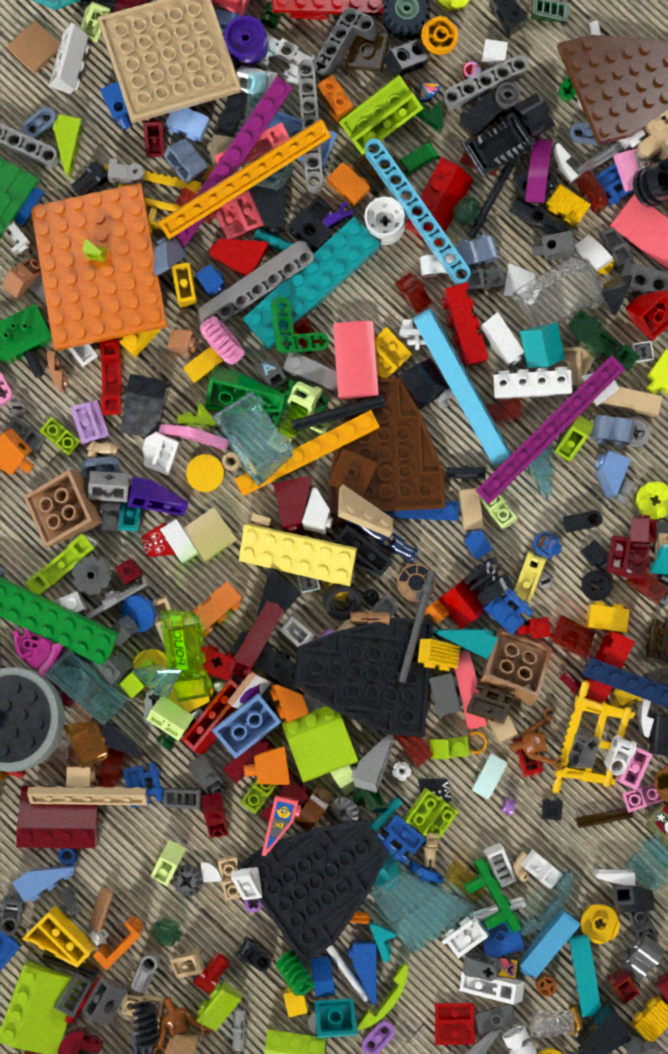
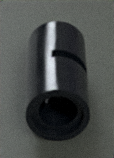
M652 715L654 721L651 728L649 753L668 756V716Z

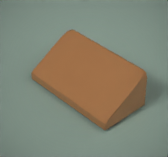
M106 887L100 888L89 922L96 931L100 932L104 927L115 890Z

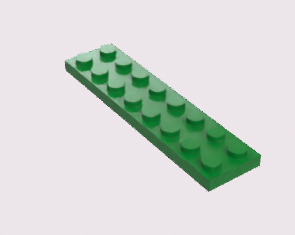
M0 577V617L24 627L39 636H43L56 644L59 643L63 647L102 666L112 657L119 635L118 632Z

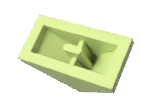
M92 2L85 9L80 29L89 36L88 40L97 43L101 34L97 17L109 14L110 8Z

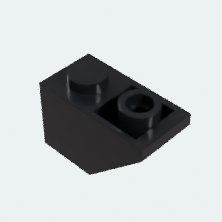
M634 885L612 886L615 913L655 911L653 890Z

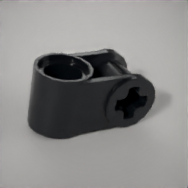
M245 936L244 943L240 949L235 951V955L239 959L259 971H267L273 961L272 954L247 936ZM264 956L268 959L269 963L261 965L258 958Z

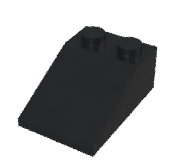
M130 373L124 401L121 433L146 438L154 432H159L170 387L168 381Z

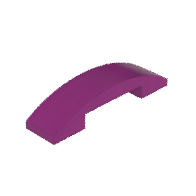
M534 138L536 144L532 147L525 201L545 203L553 139Z

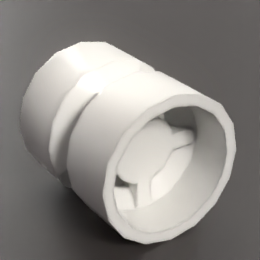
M525 1026L514 1027L503 1034L502 1038L507 1048H511L510 1054H537L532 1041H528L530 1036Z

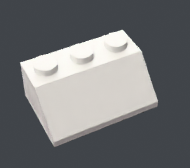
M70 23L62 34L49 87L71 94L74 89H78L80 83L78 74L82 72L85 61L82 60L83 55L87 54L90 45L87 43L89 36L73 23Z

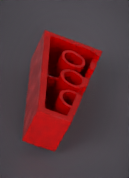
M606 631L595 658L623 668L635 641L616 632ZM586 677L585 680L589 681V688L585 698L599 703L604 701L608 704L609 699L607 698L614 687Z

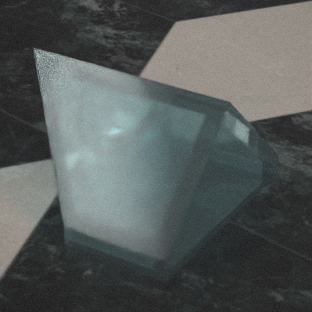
M161 665L140 667L133 670V673L155 695L167 698L181 672L180 669Z

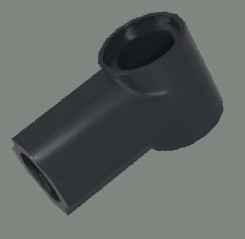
M96 160L88 165L85 173L71 184V187L79 196L86 195L96 186H101L108 180V172Z
M596 510L563 517L566 533L595 528L603 521L602 514ZM590 514L597 516L598 521L596 524L589 523L588 517Z

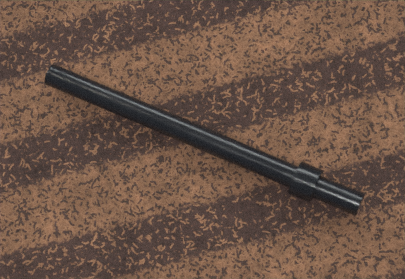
M514 159L512 164L508 163L507 168L505 167L480 214H477L473 221L474 225L468 234L470 238L474 239L479 229L484 226L489 211L518 160Z

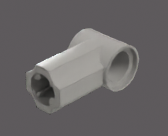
M148 951L144 954L130 986L134 991L146 994L160 962L158 953ZM150 958L154 961L155 965L149 966L145 960Z

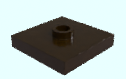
M377 33V36L370 40L357 35L349 48L345 67L354 70L382 72L390 35Z

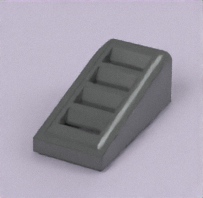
M164 788L163 808L200 810L203 808L202 796L205 795V790L203 788ZM171 793H174V803H171ZM179 793H182L181 803H179ZM187 793L190 794V803H187Z
M76 972L56 1000L53 1008L73 1018L93 981ZM79 980L80 982H82V983L85 984V985H84L83 987H81V986H79V985L76 984V983H77V981ZM73 988H75V989L79 990L80 992H79L78 994H76V993L73 992L72 990H73ZM69 995L75 998L74 1001L68 999ZM64 1004H69V1008L65 1007Z

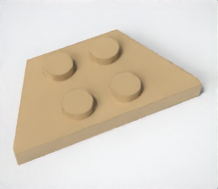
M599 346L563 348L564 360L550 367L538 368H548V371H556V367H567V370L572 371V385L581 386L584 382L581 376L587 375Z

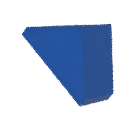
M330 955L314 957L311 960L316 998L335 995Z

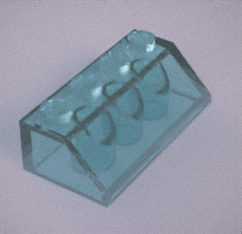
M70 649L44 674L103 726L109 723L128 701L124 695Z

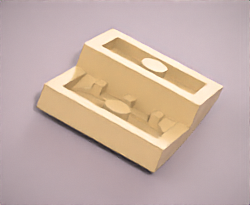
M215 507L183 528L205 562L237 541Z

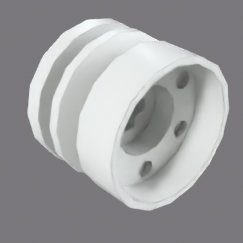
M384 196L376 198L369 203L364 216L366 229L381 245H389L398 241L405 230V214L399 201L392 197ZM384 221H387V226H383Z

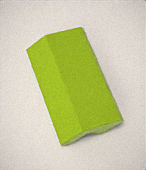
M397 75L338 122L363 155L366 143L370 139L383 140L420 112L423 107L409 90L401 76Z

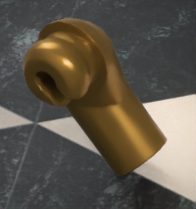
M572 1004L568 1007L571 1018L566 1026V1032L569 1035H575L583 1023L577 1004Z

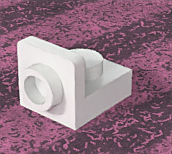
M13 223L8 227L12 232L10 236L16 243L11 250L16 256L23 255L30 249L29 247L32 244L16 224Z

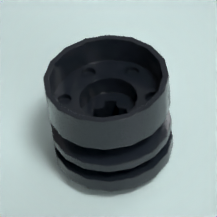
M668 159L660 160L635 173L633 177V190L642 205L655 207L668 201Z
M496 556L484 560L472 569L463 580L465 584L472 580L475 581L469 588L470 590L478 587L481 589L476 598L483 607L515 583L508 572L499 576L497 572L503 567L502 564L495 568L492 567L498 560Z

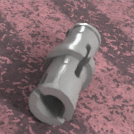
M244 1008L233 1009L231 1032H233L232 1050L234 1051L245 1050L244 1037L247 1027L245 1026L246 1009Z

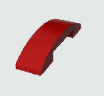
M119 339L101 341L102 415H121L122 371Z

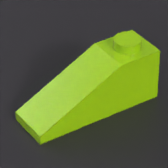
M59 114L58 119L54 121L53 131H55L64 172L67 178L72 179L84 124L80 118Z

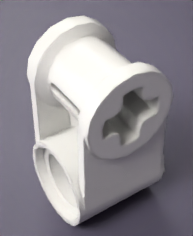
M616 735L613 738L610 749L604 759V763L611 773L622 775L626 771L630 759L636 750L637 744L635 741H627L622 739L620 735ZM615 761H619L617 766L612 767Z

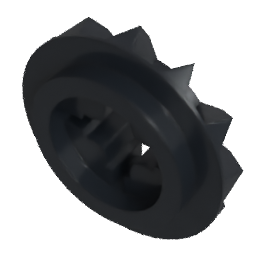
M590 571L584 575L581 582L582 592L593 601L603 600L612 590V581L603 571ZM591 581H600L599 586L601 590L595 589L591 592L593 587Z

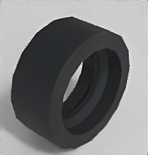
M334 583L325 591L323 605L329 616L343 621L350 619V611H359L361 598L353 585L349 587ZM341 592L350 593L353 601L348 608L335 610L331 606V600L335 595Z

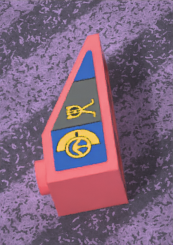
M280 795L275 796L262 851L263 856L267 855L291 826L294 818L299 817L301 805H298L299 800Z

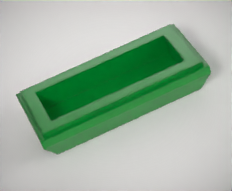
M430 141L399 159V161L405 167L406 175L410 176L437 159L439 155Z

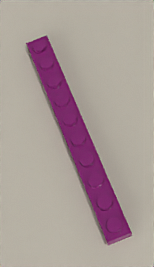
M278 76L275 78L196 197L238 171L293 90L292 86ZM207 216L175 235L183 248H186Z
M610 356L475 492L489 505L625 368L613 356Z

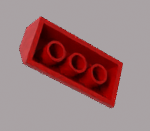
M442 157L420 198L444 233H446L474 180L460 166ZM414 209L412 211L413 214L416 216H420L422 214V211L420 209ZM408 218L405 229L421 237ZM429 224L423 226L425 231L430 232L433 230V227ZM436 240L434 244L438 246L441 240Z

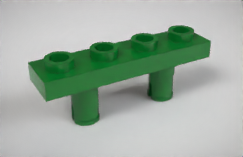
M482 858L474 861L473 865L478 872V876L464 884L468 894H471L482 887L487 888L498 908L497 912L483 920L486 927L490 930L505 922L511 933L520 930L521 920L516 913L513 914L511 911V902L506 895H502L500 891L501 885L497 878L493 879L490 874L491 867L486 860L483 861Z

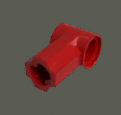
M217 952L203 972L197 975L193 983L209 995L231 962L223 954Z

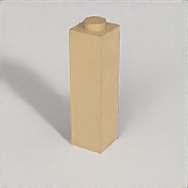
M618 386L619 390L600 404L601 406L656 417L659 415L662 396Z

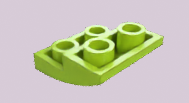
M424 788L403 820L426 837L427 833H437L439 837L437 841H439L459 811L427 788Z

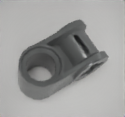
M584 729L579 730L575 734L568 757L571 767L585 769L593 767L600 744L596 736H590Z
M4 895L0 929L5 935H12L21 927L25 906L22 898H10L8 895ZM8 920H12L15 923L13 930L7 927Z
M474 951L465 953L463 973L468 977L493 981L503 969L502 962L496 957Z

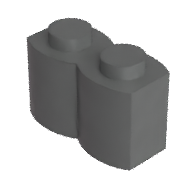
M646 935L636 938L632 948L626 949L622 953L620 967L640 981L663 958L664 948Z

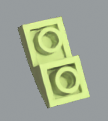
M500 494L489 505L480 497V502L502 531L518 520Z

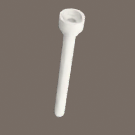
M333 945L328 947L326 950L362 1000L368 1002L370 998L366 990Z

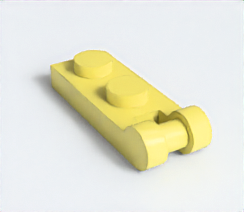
M530 550L526 554L514 587L517 595L529 604L546 562L545 557L535 555ZM531 561L537 563L536 568L530 566Z

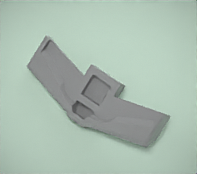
M142 576L141 583L122 593L121 591L115 592L114 590L104 595L103 604L85 617L92 620L118 602L145 587H149L148 580L145 576Z

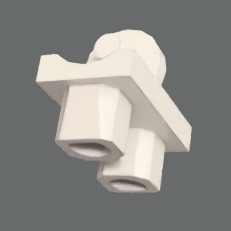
M403 320L399 331V339H407V345H415V350H419V345H426L424 339H419L423 337L418 329H413V320Z

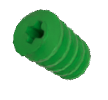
M290 950L279 958L276 968L280 971L281 976L284 977L285 982L288 983V987L292 990L293 995L302 996L308 993L314 987L315 982H310L312 975L308 974V969L304 968V964L300 962V958L296 956L295 951Z

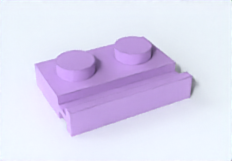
M97 400L70 407L81 444L109 437Z

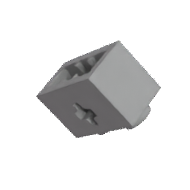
M90 471L88 500L127 502L129 474Z

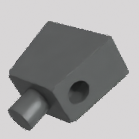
M567 231L543 236L542 244L531 245L533 257L544 255L545 261L574 258L573 232Z

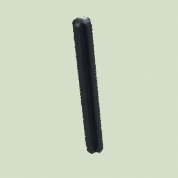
M382 396L295 419L292 421L294 431L306 429L384 407L385 402Z

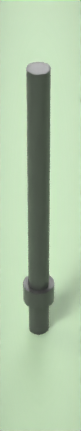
M428 570L425 584H422V595L398 680L401 683H406L429 595H432L434 587L432 584L436 572Z

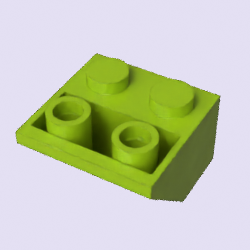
M225 980L221 985L217 983L211 991L209 1000L205 998L197 1011L198 1017L196 1021L217 1031L242 998V994Z

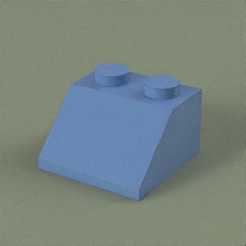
M607 451L601 457L598 456L594 466L597 467L595 473L607 498H612L618 494L631 460L612 451Z

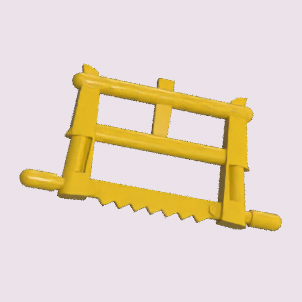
M109 164L104 165V168L107 172ZM150 171L144 172V181L188 190L185 204L193 200L203 186V183L199 181H192L187 184L182 179L178 180L177 176L171 178L170 175L164 177L163 174L157 175L156 172L152 174ZM119 183L118 187L127 186L130 184ZM145 198L146 206L151 207L148 215L151 234L153 229L163 231L160 224L155 222L158 209L174 212L182 206Z
M587 680L582 682L579 696L576 695L575 710L570 715L572 720L568 722L570 726L566 729L568 733L564 736L566 740L562 743L564 747L561 749L562 754L559 756V758L564 760L557 764L558 767L565 766V769L562 771L555 769V781L552 788L554 793H559L563 781L562 777L580 779V782L602 783L605 787H609L611 784L615 785L613 773L608 768L606 774L592 771L593 767L582 769L568 766V757L583 711L600 714L594 736L599 741L602 737L607 716L621 718L617 735L624 739L629 719L635 715V712H631L630 707L623 709L607 704L604 701L599 703L585 698L589 688V681ZM600 741L598 748L609 750L611 742ZM617 761L612 764V767L616 766Z

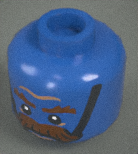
M543 531L541 534L538 533L532 545L535 548L536 554L548 559L553 558L554 555L558 556L563 546L560 544L559 536L547 531Z

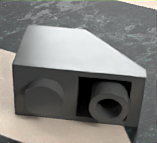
M204 753L188 763L195 780L208 795L222 794L229 789Z

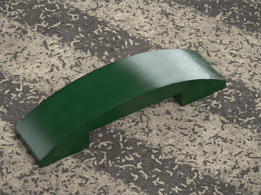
M581 309L568 323L590 346H599L598 352L607 359L613 356L626 371H629L640 357L626 344L623 346L596 325L595 320Z

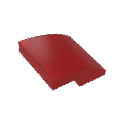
M435 1003V1045H475L474 1003Z

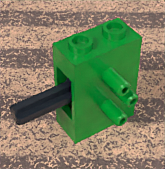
M34 304L0 321V361L4 360L9 365L25 357L34 377H42L45 371L35 351L53 343L51 330L40 308Z

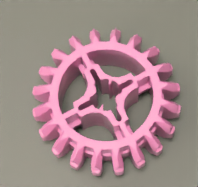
M212 316L204 321L200 330L211 347L228 364L233 365L235 362H238L244 356V349L233 333L217 317Z

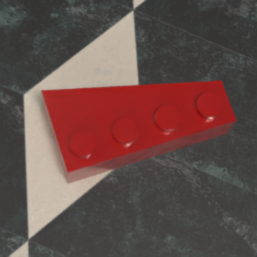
M468 282L446 288L442 296L443 299L440 300L443 310H446L448 317H446L448 327L452 328L454 333L452 335L454 346L459 348L460 353L457 355L465 368L487 362L488 360L482 334L477 332L479 330L478 319L476 315H472V312H474L473 300L467 297Z

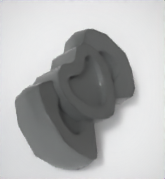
M67 887L61 893L64 908L66 909L65 914L73 917L81 911V908L77 905L78 900L75 897L77 889L74 887Z

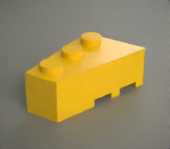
M56 905L23 937V940L30 941L38 945L40 949H46L56 954V957L75 967H78L96 948V945Z

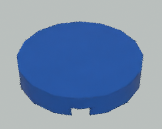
M133 594L121 604V616L123 618L128 614L140 628L138 632H145L155 624L157 619L156 608L149 598L146 599L141 594Z

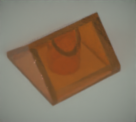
M96 721L64 725V733L74 758L81 768H85L109 756Z

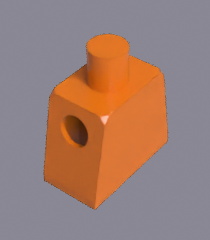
M9 428L0 436V469L10 475H13L19 469L29 474L35 467L33 463L27 460L32 450L12 428Z
M285 746L256 754L254 756L255 764L244 765L245 777L257 775L258 784H290Z

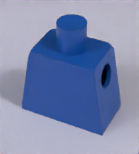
M118 82L100 89L114 122H119L123 130L131 128L133 124L129 118ZM122 108V111L118 112L116 111V109Z

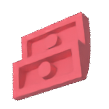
M249 191L238 195L214 211L225 239L240 238L263 226Z

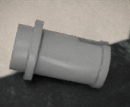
M623 479L614 500L621 504L628 502V496L635 483L628 479Z

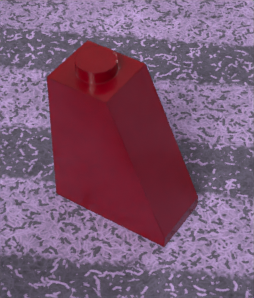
M311 475L273 484L284 532L295 533L303 528L302 521L312 489Z

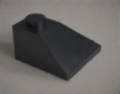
M431 358L414 365L399 375L419 410L436 400L446 389H450Z

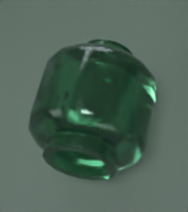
M462 197L453 208V218L455 221L463 226L471 225L481 214L479 201L474 197Z
M168 918L157 921L152 932V936L155 937L157 943L172 947L176 942H180L183 931L180 930L179 922Z

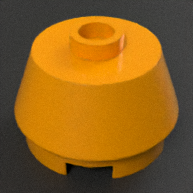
M447 17L431 18L422 29L423 44L431 53L438 55L447 54L455 48L458 42V29Z

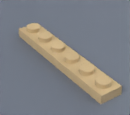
M81 786L28 787L27 792L30 804L147 805L148 801L146 788L140 787L102 788L96 786L94 788H83Z

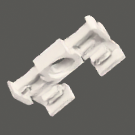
M267 34L269 51L266 57L257 65L267 70L268 59L274 55L290 66L288 71L285 70L283 79L298 86V64L305 59L314 63L315 55L310 57L298 51L299 47L283 38L280 41ZM289 48L292 52L289 55H284L281 50ZM305 68V71L304 69L302 70L303 73H308L310 71V69Z

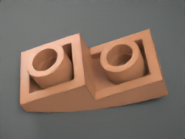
M47 352L51 378L56 388L61 393H65V388L68 387V376H65L63 371H58L61 368V359L55 352Z

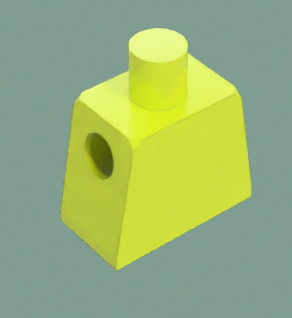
M668 348L662 352L647 374V378L651 381L646 387L648 393L656 395L659 390L664 394L668 393Z

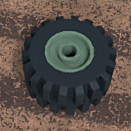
M429 0L384 1L382 18L388 33L392 31V36L396 37L398 35L401 40H403V37L411 40V36L417 38L419 33L422 34L423 26L430 17L431 7L428 4Z

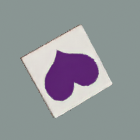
M251 671L230 697L228 703L238 709L257 693L262 695L272 682L266 677Z

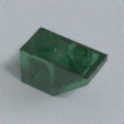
M598 316L574 318L575 343L592 357L599 359L601 352H604V343L600 341L599 334H602V323L598 322Z

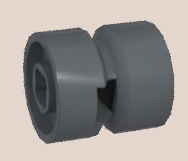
M511 82L502 83L497 88L493 100L503 109L501 115L512 113V108L518 104L520 99V90Z

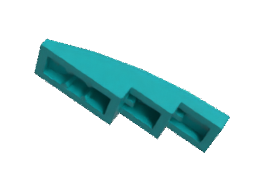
M586 934L569 938L572 968L575 975L582 1017L593 1016L601 1008L589 936Z

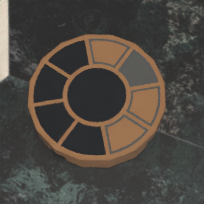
M411 564L403 568L398 575V590L405 599L413 602L420 601L422 584H425L428 570H430L425 565ZM434 577L433 584H432V586H433L434 588H435V577Z

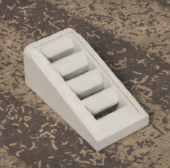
M501 843L483 850L486 860L491 867L492 874L499 881L501 888L517 882ZM501 859L504 860L494 865V862L499 861ZM505 866L507 867L506 869L501 870V871H499V872L496 871V870H499V869H501V868H503V867H505ZM508 873L510 874V876H508V877H506V878H503V879H501V880H500V878H499V877L504 876V875H506V874H508Z
M631 869L593 870V875L598 879L623 886H635V873Z

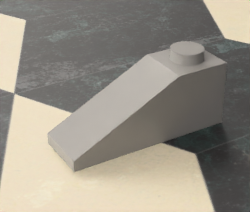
M288 354L283 367V373L337 393V372L299 354Z
M387 734L359 761L358 766L353 768L351 778H353L355 787L377 793L395 743L394 735Z

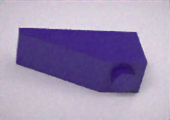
M132 477L128 488L127 506L180 516H184L188 507V501L149 479Z

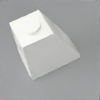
M498 312L482 324L479 333L482 334L483 338L506 366H509L511 363L514 366L523 359L521 355L524 353V350Z

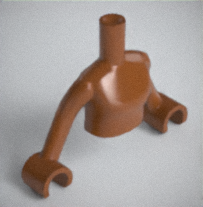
M547 709L541 720L523 731L521 742L509 743L510 750L523 749L529 758L553 765L557 771H562L565 769V766L558 767L556 763L563 761V758L554 760L535 754L547 751L544 732L533 733L546 722H552L555 717L548 718L546 716L547 713L553 712V709Z
M166 997L164 1003L168 1011L160 1017V1040L154 1045L153 1053L157 1054V1049L159 1048L165 1053V1024L170 1031V1035H176L189 1028L187 1020L202 1031L203 1037H206L205 1030L208 1029L213 1034V1029L198 1023L197 1019L187 1008H175L171 997Z

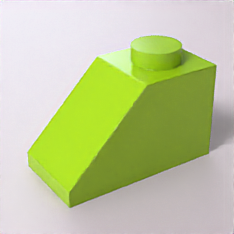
M579 415L569 426L554 452L570 462L588 438L594 424Z

